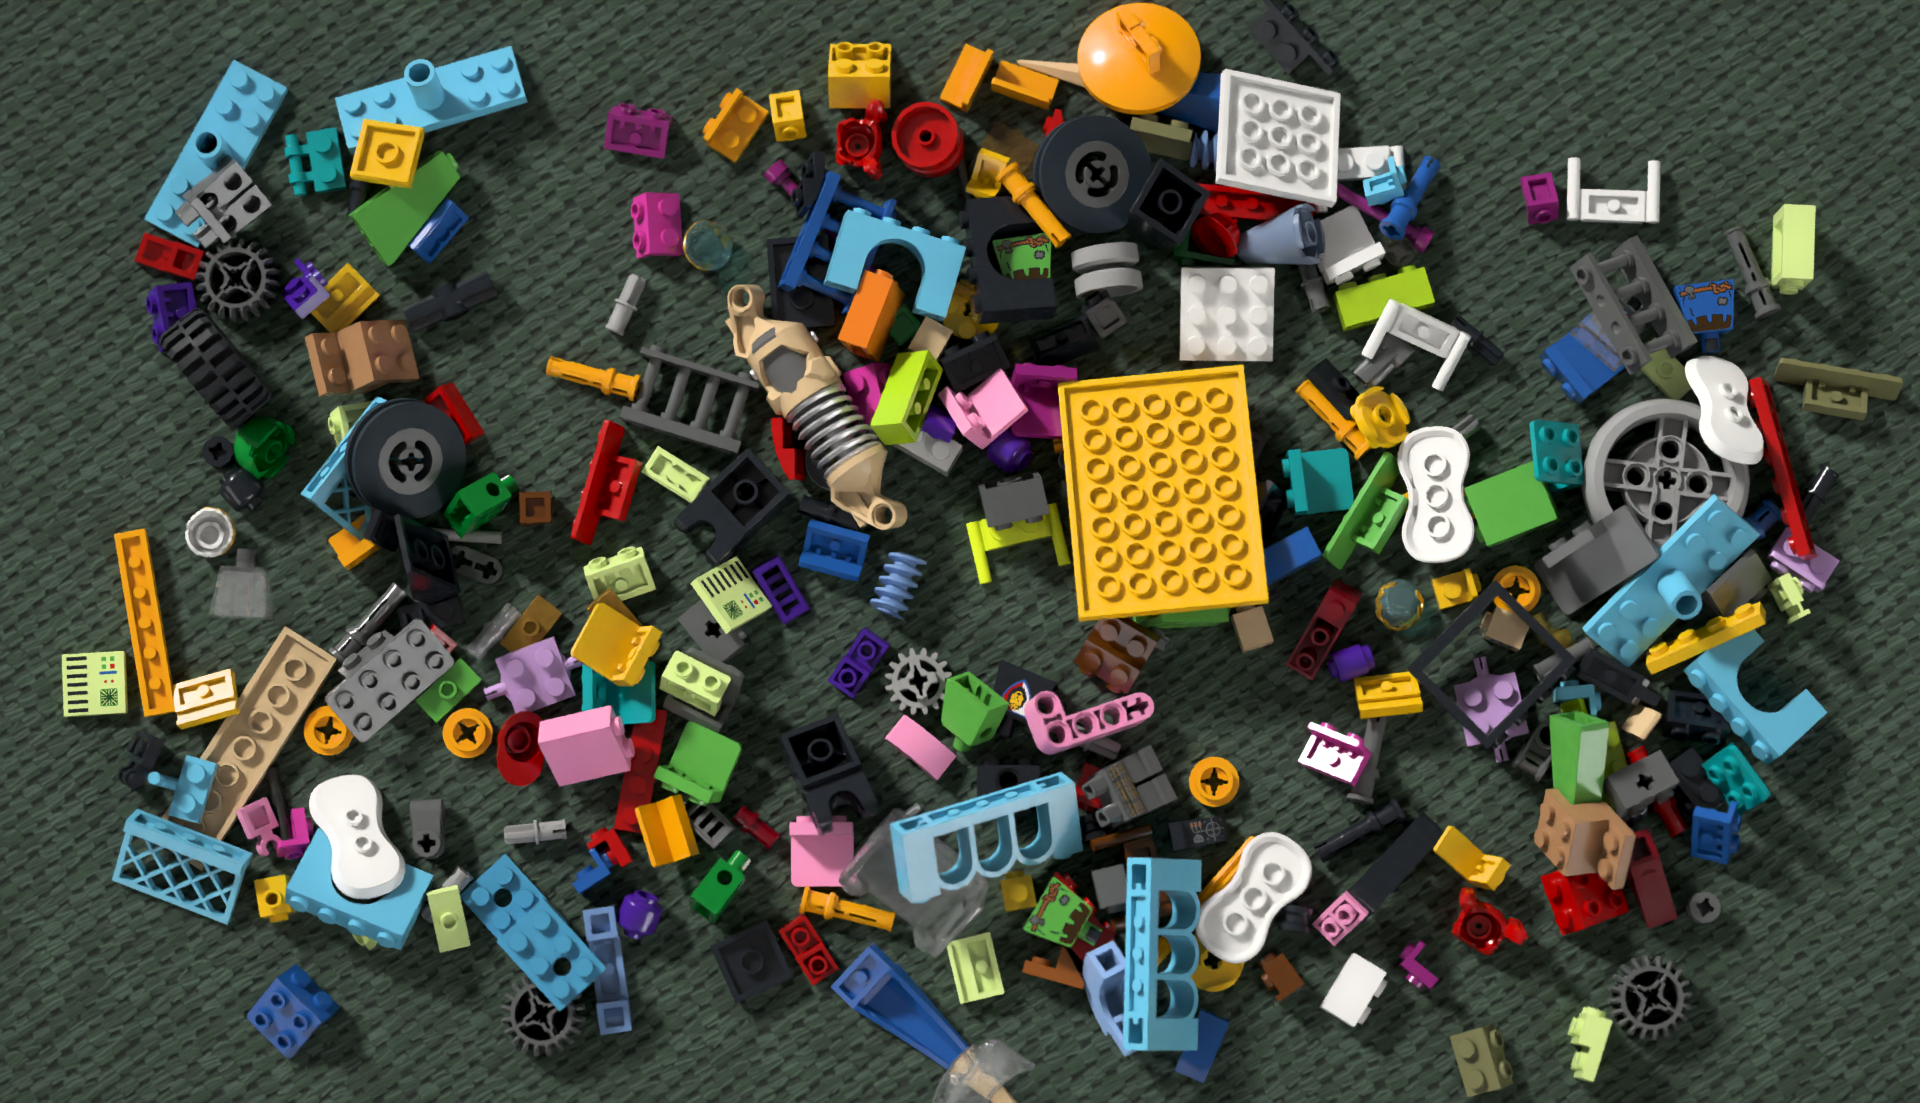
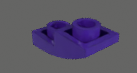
M931 403L921 431L929 434L934 439H941L950 443L956 429V423L947 410Z
M863 628L847 654L844 655L828 679V682L851 698H854L891 644L868 628Z

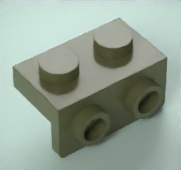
M1151 114L1141 115L1140 118L1132 117L1130 129L1134 130L1141 138L1148 152L1186 161L1190 159L1196 131L1188 129L1189 123L1171 119L1170 125L1158 123L1159 116Z
M1495 1023L1450 1036L1467 1097L1498 1090L1513 1084V1070L1511 1064L1506 1060L1503 1051V1037L1501 1032L1497 1030Z

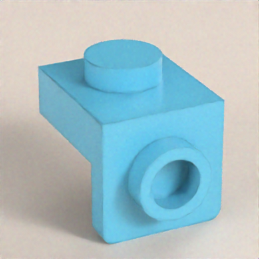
M1394 156L1387 158L1390 172L1362 180L1368 206L1385 204L1393 199L1404 196L1402 184L1407 183V178L1403 165L1397 166Z
M1578 680L1560 682L1561 687H1556L1553 690L1554 703H1564L1573 699L1583 698L1589 715L1596 717L1597 711H1601V696L1599 692H1595L1594 684L1579 685Z

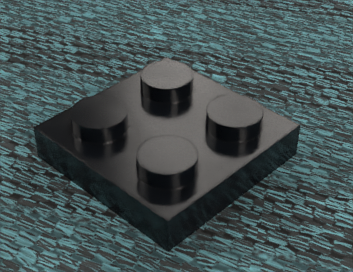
M768 920L710 946L735 1003H739L793 977Z

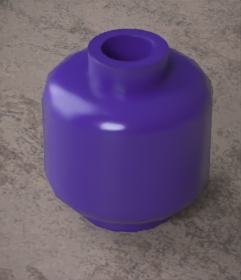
M1009 427L988 445L987 457L991 462L1008 473L1016 470L1018 472L1022 471L1029 464L1033 456L1031 441L1026 437L1012 435L1011 427Z
M636 890L634 893L624 897L617 916V922L624 929L623 933L626 936L641 939V936H649L655 932L662 914V907L658 903V898L642 890Z

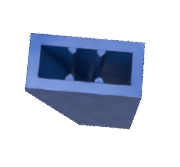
M1308 527L1263 550L1267 586L1318 561L1322 554Z

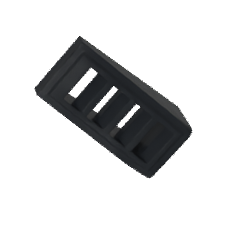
M373 510L363 535L364 539L376 547L395 552L399 544L395 519L380 510Z

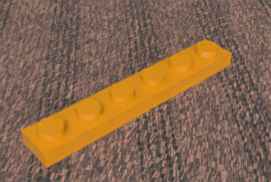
M145 528L114 534L144 717L174 713L173 682L148 533Z

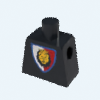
M1001 660L993 691L1009 702V706L996 730V734L1011 739L1017 723L1029 727L1024 714L1025 705L1042 691L1052 692L1056 682ZM1038 702V709L1041 710L1044 704Z

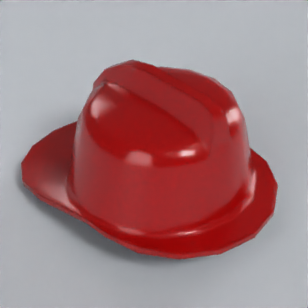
M1222 212L1211 213L1208 216L1199 218L1191 226V235L1197 247L1204 254L1223 258H1231L1236 255L1241 233L1237 226V219H1232Z
M520 711L511 715L498 734L497 767L505 781L514 786H526L534 782L540 775L543 767L544 755L538 744L539 723L543 720L539 715L530 711Z

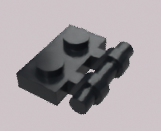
M140 730L138 735L135 734L127 748V751L130 752L128 755L129 763L118 770V780L129 788L135 789L140 787L148 770L153 769L165 741L143 730Z

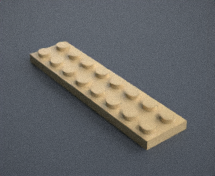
M285 626L238 698L237 705L240 713L226 717L200 758L218 764L201 823L198 824L168 815L170 806L162 818L224 841L238 819L236 810L247 805L266 775L268 768L271 767L339 659ZM196 859L188 861V863L199 870H205L201 861Z

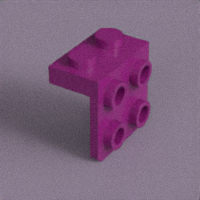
M1033 363L1015 364L1011 382L1027 406L1028 411L1011 425L1012 435L1016 437L1063 440L1058 383L1077 381V368H1069L1063 365L1041 366Z

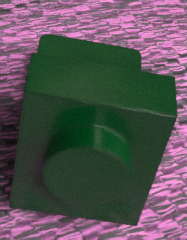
M1191 228L1181 245L1174 246L1172 261H1178V266L1196 267L1197 265L1206 267L1235 266L1236 260L1187 251Z

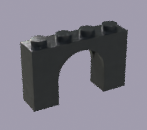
M1013 196L966 199L964 210L959 212L960 228L966 230L967 239L963 240V246L966 247L964 256L970 257L971 267L967 269L969 285H974L975 295H972V311L974 314L978 313L979 324L1053 319L1057 307L1053 278L1013 280L999 274L989 262L987 249L992 245L993 240L1035 235L1041 232V228L1021 204L1017 205V203L1012 201Z

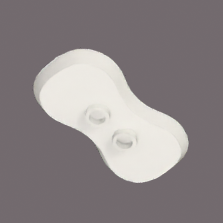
M1700 356L1687 361L1685 375L1700 402L1701 417L1699 430L1706 445L1715 454L1741 464H1756L1760 462L1763 457L1764 442L1759 429L1748 411V381L1744 373L1735 364L1714 356Z
M1434 426L1415 430L1405 437L1398 451V467L1407 486L1409 498L1408 509L1402 527V539L1408 553L1416 560L1426 563H1444L1460 558L1469 550L1474 538L1473 520L1463 496V482L1470 459L1469 447L1462 434L1449 427Z
M342 775L320 783L311 793L309 809L312 818L327 835L331 844V873L335 885L341 892L351 898L368 899L389 893L401 884L405 875V861L400 851L389 840L384 831L381 792L375 783L361 775Z
M1266 832L1253 838L1245 847L1239 867L1231 882L1201 905L1199 922L1195 928L1200 942L1215 956L1230 963H1243L1256 956L1266 941L1270 924L1277 912L1286 904L1298 898L1310 883L1312 864L1306 852L1292 839L1280 833Z

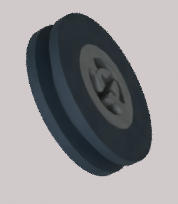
M1091 115L1063 122L1044 138L1034 159L1032 175L1037 195L1065 229L1081 234H1097L1111 232L1128 224V211L1151 174L1152 165L1146 146L1137 133L1130 129L1128 125L1111 117ZM1093 153L1097 155L1098 159L1096 161L1081 163L1083 167L1076 168L1080 159L1086 154ZM1094 169L1095 173L1093 174V178L1095 180L1090 179V177L1092 176V172L1090 170ZM1108 182L1104 192L1097 197L1088 195V189L1104 187L1102 183Z
M409 398L388 400L366 412L354 426L345 450L346 475L355 494L374 510H380L393 518L395 515L401 514L410 519H418L439 510L455 494L462 481L466 466L464 440L454 421L443 411L422 401ZM416 441L420 444L422 453L415 448ZM408 454L411 455V456H413V457H415V458H422V459H421V462H419V461H417V460H415V459H413V458L407 459V458H408ZM390 455L397 459H404L403 463L397 460H389ZM389 465L397 471L395 477L391 474Z

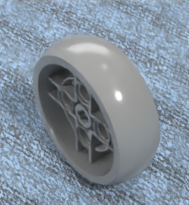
M1664 398L1641 401L1613 415L1602 425L1591 440L1583 460L1584 485L1581 486L1583 501L1588 516L1594 525L1613 512L1605 491L1620 492L1625 505L1629 506L1635 516L1644 522L1645 531L1659 550L1676 533L1677 526L1684 525L1713 494L1718 496L1742 517L1747 505L1750 489L1748 464L1733 462L1719 456L1725 473L1710 471L1702 453L1686 441L1688 427L1700 434L1701 406L1678 399ZM1655 422L1654 437L1637 444L1631 449L1624 460L1608 458L1614 445L1628 431L1639 425ZM1663 444H1670L1675 448V458L1669 459L1662 454L1661 447ZM1634 470L1640 474L1642 479L1640 485L1629 483L1627 480L1628 471ZM1664 475H1667V481L1672 482V485H1669L1666 489L1663 488V483L1658 482V479H1661ZM1691 478H1697L1703 483L1702 493H1695L1690 489L1689 481ZM1656 505H1663L1668 509L1669 518L1667 520H1661L1655 515Z

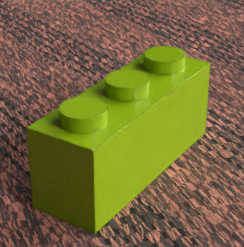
M1410 265L1398 269L1397 275L1387 277L1386 273L1369 277V282L1357 286V283L1354 281L1340 285L1338 287L1339 291L1334 293L1333 299L1343 332L1377 323L1390 298L1418 311L1431 308L1435 300L1425 267L1416 269L1415 265Z
M929 350L897 353L870 425L884 445L915 443L918 439L943 371Z

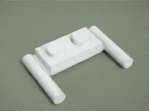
M1403 146L1338 149L1337 182L1365 180L1388 173L1390 169L1387 158L1394 156L1397 166L1403 165L1405 171ZM1406 183L1402 184L1403 191L1406 189ZM1315 204V213L1328 212L1326 206Z
M1568 158L1567 220L1643 224V222L1659 223L1661 161H1648V191L1580 189V158Z
M1390 298L1361 354L1373 359L1386 332H1389L1394 336L1445 358L1432 384V387L1443 391L1471 336L1447 323Z

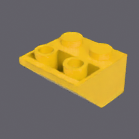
M848 42L830 44L828 68L829 108H867L868 103L874 99L881 100L884 108H890L891 44L879 42L869 44H851Z

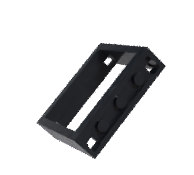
M1495 580L1406 670L1483 747L1488 749L1492 745L1496 749L1508 738L1509 735L1505 731L1513 723L1520 726L1531 715L1527 709L1535 701L1542 704L1554 692L1550 686L1558 678L1564 682L1576 670L1572 664L1577 659ZM1498 596L1562 661L1486 735L1423 670Z

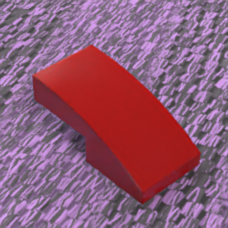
M144 232L134 262L194 281L204 251Z
M771 418L775 451L783 471L789 480L805 481V450L794 448L793 424L788 423L784 418Z

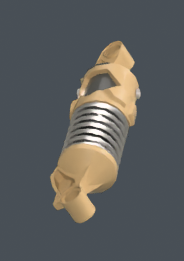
M750 284L732 287L727 296L730 318L725 322L734 335L735 355L748 362L752 368L750 374L755 381L759 380L767 391L766 400L776 415H782L788 423H792V430H802L798 440H808L805 449H815L811 459H821L817 468H828L823 478L827 480L826 483L830 487L831 501L841 509L850 512L860 528L865 527L867 524L880 530L902 526L907 519L905 505L880 493L882 470L888 451L882 445V442L877 441V435L870 434V425L864 424L865 416L857 414L859 407L851 405L852 397L845 395L846 388L840 379L841 371L832 357L823 354L816 343L819 339L814 331L809 332L803 323L772 320L764 317L765 294L759 286ZM746 291L750 296L747 306L743 301V295ZM860 420L856 426L846 428L853 421ZM866 429L863 435L853 439V436L858 431ZM872 439L871 442L860 446L865 440ZM887 508H889L893 514L891 522H888L885 517V511Z

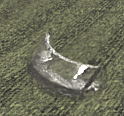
M987 1039V1042L980 1046L973 1044L959 1054L951 1063L950 1068L943 1075L936 1089L932 1103H989L1003 1084L1022 1072L1032 1071L1035 1064L997 1039Z

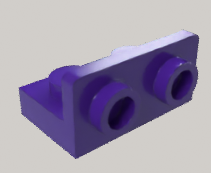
M297 258L294 263L304 275L301 278L297 277L291 280L281 295L298 316L304 319L331 295L324 288L328 282L309 261L304 265Z
M192 282L158 285L146 297L147 311L149 314H152L154 326H152V339L155 344H158L159 352H165L159 342L162 333L191 310L197 308Z

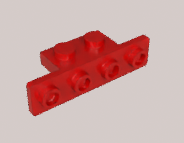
M604 420L602 429L598 434L595 454L590 462L589 474L585 488L581 492L578 512L572 523L571 538L587 545L592 544L600 516L625 522L642 462L618 456L625 427L610 420Z

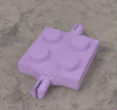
M553 636L496 657L495 660L501 674V683L483 688L484 693L488 694L486 695L488 701L505 694L512 702L515 713L520 711L532 712L575 696L576 693L571 682L570 670L582 666V663L572 656L566 658L560 652Z
M1485 656L1480 658L1483 670L1481 669L1479 658L1473 659L1477 677L1470 682L1454 685L1458 707L1488 735L1522 700L1516 673L1504 675L1489 674ZM1526 720L1520 726L1513 723L1505 731L1509 735L1508 738L1498 748H1494L1496 763L1502 762L1500 750L1503 761L1509 760L1505 742L1513 737L1529 734ZM1463 727L1467 747L1480 744Z

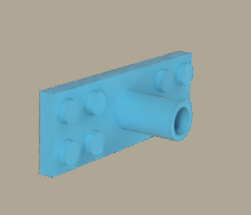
M512 46L438 68H434L433 64L428 60L417 59L407 65L404 71V78L335 98L347 147L351 155L355 154L363 119L421 127L426 133L527 103Z
M233 60L144 220L200 249L202 245L193 233L205 222L199 217L187 227L180 220L175 211L186 201L182 195L188 190L191 191L199 181L212 173L220 165L219 161L227 154L236 160L243 170L245 169L285 98L288 88ZM217 145L214 151L207 153L212 146Z
M1713 494L1658 550L1660 553L1659 558L1637 571L1582 629L1618 661L1629 667L1677 618L1683 620L1691 619L1700 612L1702 608L1700 595L1760 534L1718 496Z

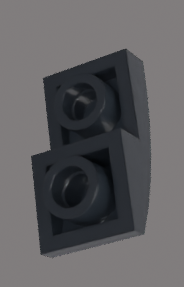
M813 151L808 160L802 164V181L797 188L793 189L791 196L792 206L796 208V219H802L818 196L825 172V152Z

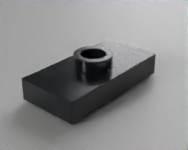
M1325 358L1305 376L1348 421L1352 417L1350 408L1355 404L1360 394L1350 384L1349 380Z

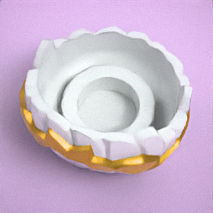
M205 507L194 514L191 520L188 521L185 531V538L189 548L195 554L204 557H216L227 552L232 546L236 535L234 523L229 515L222 509Z

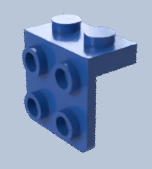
M1588 320L1580 323L1539 356L1546 372L1558 379L1562 384L1561 389L1570 400H1575L1578 405L1624 368L1619 355Z
M295 964L274 980L248 1012L247 1018L285 1057L292 1058L315 1030L334 1016L340 1009V1006L310 978L308 973Z

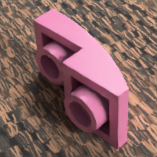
M906 715L902 716L885 738L906 759H911L934 780H938L956 758V755Z
M1345 891L1312 925L1335 946L1369 912L1348 891Z

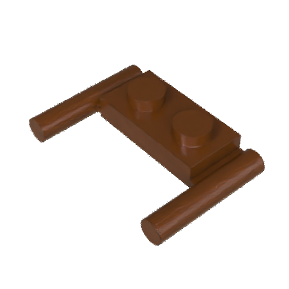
M1149 824L1090 840V847L1093 852L1122 844L1121 852L1126 870L1128 858H1158L1152 839V829ZM1159 891L1158 919L1172 916L1173 909L1169 902V896L1165 892ZM1126 915L1111 919L1114 931L1126 928Z

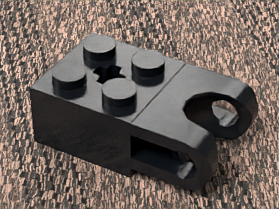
M747 448L675 518L674 526L679 532L690 533L702 524H712L716 530V540L707 550L706 560L712 568H716L727 562L795 497L761 460ZM748 488L751 491L754 489V496L750 500L744 501L746 498L744 491Z
M838 713L780 735L782 756L820 836L833 831L831 813L839 805L848 804L855 807L862 818L865 819L878 814L877 800Z

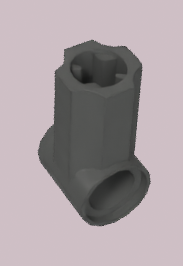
M1388 333L1381 341L1373 359L1366 358L1352 374L1365 388L1376 387L1393 369L1397 370L1415 350L1405 340Z

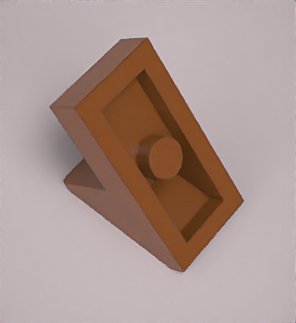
M1063 945L1056 968L1050 967V960L1033 956L1032 962L1025 960L1022 973L1078 989H1083L1084 981Z

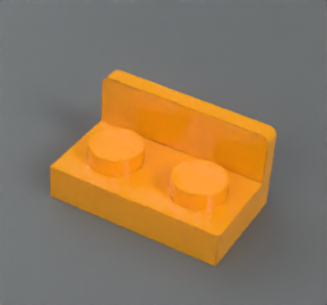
M738 88L735 89L733 94L728 92L719 105V108L722 109L716 119L710 118L702 131L705 134L703 137L704 143L735 164L769 114L768 110L744 96Z

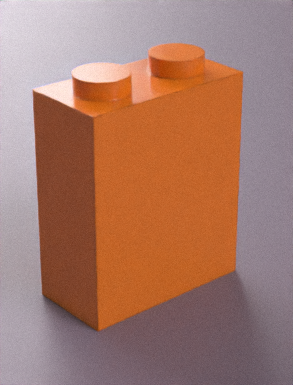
M876 269L875 273L867 270L864 271L838 336V340L849 352L875 362L880 360L890 335L891 326L893 327L895 316L905 297V293L898 286L899 283L892 279L893 275Z

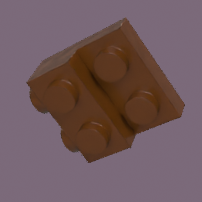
M1128 617L1098 620L1074 663L1079 665L1078 668L1082 674L1088 677L1096 675L1106 681V687L1112 692L1120 693L1123 691L1128 694L1161 637Z

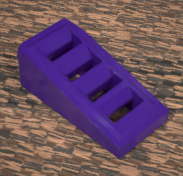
M778 554L751 569L783 625L810 609ZM776 566L778 567L779 572L767 579L763 578L762 575ZM784 577L785 583L770 590L769 585ZM789 588L792 590L793 593L777 602L775 596ZM797 598L799 604L783 612L781 607Z

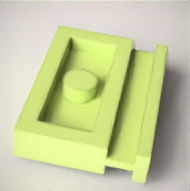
M1789 572L1767 584L1781 612L1786 610L1789 619L1786 620L1787 624L1811 613L1809 609L1804 610L1800 604L1804 600L1801 595L1804 593L1803 587L1796 577H1791Z
M990 932L946 942L960 1004L1005 994Z

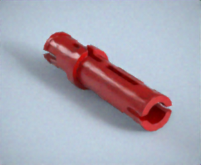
M1644 745L1626 754L1631 764L1649 756ZM1675 797L1661 804H1658L1657 801L1652 802L1654 805L1653 811L1655 814H1659L1670 837L1689 829L1675 804L1677 803Z

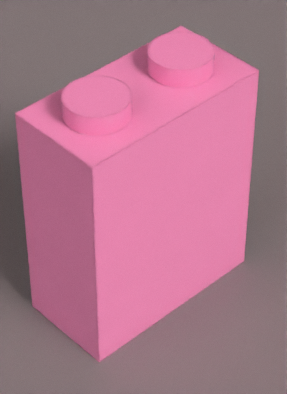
M611 705L540 721L538 744L559 787L630 771L631 757L635 756L634 744L624 734L625 729L622 718L620 716L616 717Z

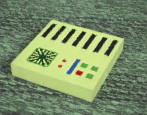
M737 556L697 577L690 583L726 634L765 613L772 607Z
M125 651L62 655L64 717L128 714Z

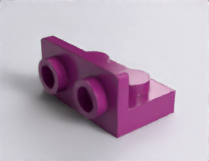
M620 103L617 106H613L608 113L604 149L664 159L673 116L666 115V112L660 109L635 110L636 107L631 104Z

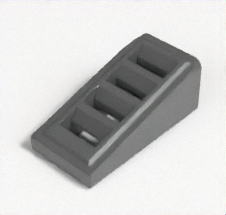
M685 792L682 794L684 805L688 802L690 796ZM694 803L686 811L691 828L716 850L736 827L712 803L706 804L707 808L693 821L690 816L701 806ZM712 812L715 817L702 829L699 826L700 823ZM721 821L724 826L711 838L708 833Z

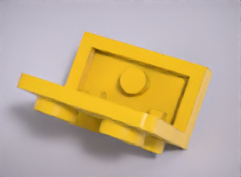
M598 603L571 649V656L618 687L634 686V684H637L642 679L645 673L644 665L648 658L652 657L658 650L660 645L658 640L662 631L654 626H639L607 604Z

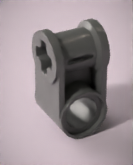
M1549 721L1543 722L1534 728L1511 764L1512 768L1518 767L1532 775L1537 783L1552 761L1551 744H1544L1539 737L1542 728H1550ZM1526 759H1528L1529 761H1531V762H1533L1534 764H1536L1537 767H1536L1535 765L1531 764L1530 762L1526 761Z
M441 798L411 801L410 821L413 848L418 855L426 859H438L443 855L446 847L444 800ZM428 837L436 842L435 846L430 847V852L422 847L423 843L428 842Z

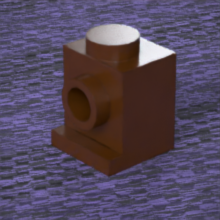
M1271 952L1258 961L1260 968L1264 972L1260 976L1261 980L1270 992L1274 989L1278 992L1274 996L1276 1002H1280L1304 985V982L1283 953L1276 956L1274 952Z

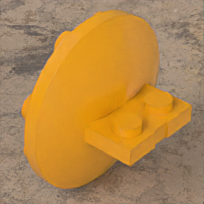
M1130 3L1106 11L1089 25L1081 38L1078 49L1080 78L1091 96L1102 105L1114 111L1132 115L1154 114L1178 103L1194 86L1201 66L1199 41L1188 22L1176 12L1150 3Z

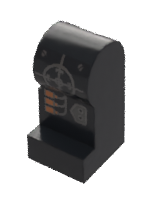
M1225 815L1167 824L1172 852L1229 840Z

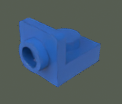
M595 847L588 850L598 867L594 869L590 865L576 874L578 880L572 884L580 895L613 875L609 869L613 866V863L604 849L600 852Z

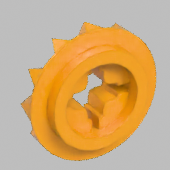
M1509 566L1499 571L1492 583L1496 580L1506 589L1512 587L1515 578H1517L1518 587L1528 591V593L1519 594L1516 600L1528 612L1532 610L1538 603L1541 594L1540 583L1535 574L1522 566ZM1498 596L1493 600L1497 607L1514 613Z
M323 706L314 710L308 716L304 725V737L308 746L313 751L325 756L337 755L349 747L354 736L329 706ZM332 717L333 728L338 729L342 733L331 735L328 744H326V734L316 729L327 727Z
M460 709L451 714L444 724V743L453 754L459 757H476L483 754L492 743L493 728L486 715L476 709ZM460 723L468 728L479 725L473 733L476 744L469 739L457 742L463 735Z
M1208 757L1199 761L1192 769L1189 777V786L1192 795L1201 804L1218 807L1227 804L1234 798L1239 788V776L1235 767L1229 761L1220 757ZM1213 768H1216L1215 773L1218 779L1228 781V784L1217 786L1215 796L1212 795L1210 785L1200 783V780L1205 781V779L1211 777Z

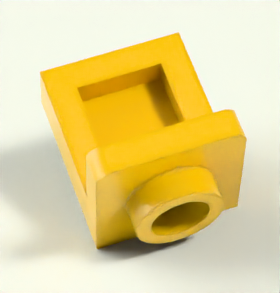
M981 148L978 152L972 178L966 185L965 192L972 194L975 198L997 197L1002 190L1003 184L998 183L995 178L1009 165L1011 158Z

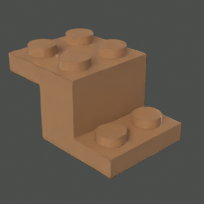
M405 319L359 321L337 332L312 333L305 337L319 397L365 394L388 383L412 382L420 378Z
M1557 788L1546 789L1543 803L1540 806V818L1534 833V843L1563 876L1597 872L1612 890L1624 888L1636 838L1634 832L1605 801L1572 805Z

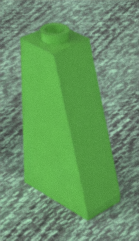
M437 151L417 165L411 189L389 185L348 215L383 265L389 267L396 261L459 180L460 175L456 170L460 167L450 153L445 155L442 151Z
M1578 710L1549 715L1553 789L1557 788L1572 805L1601 802L1609 722Z

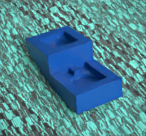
M1201 1008L1197 1016L1198 1050H1183L1174 1071L1204 1083L1230 1020Z

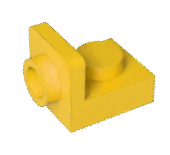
M800 91L770 94L769 99L776 141H793L805 138L807 135Z
M1470 568L1431 580L1439 610L1475 601L1478 598L1477 592L1481 591L1477 573L1472 574Z

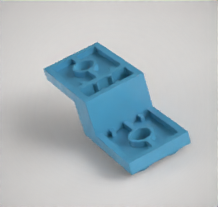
M504 854L460 895L464 903L498 939L496 942L560 1012L608 969L568 925L569 922L507 854ZM501 889H507L512 894V901L507 907H500L495 902V895ZM562 957L567 958L571 962V971L565 976L558 975L554 970L555 961Z

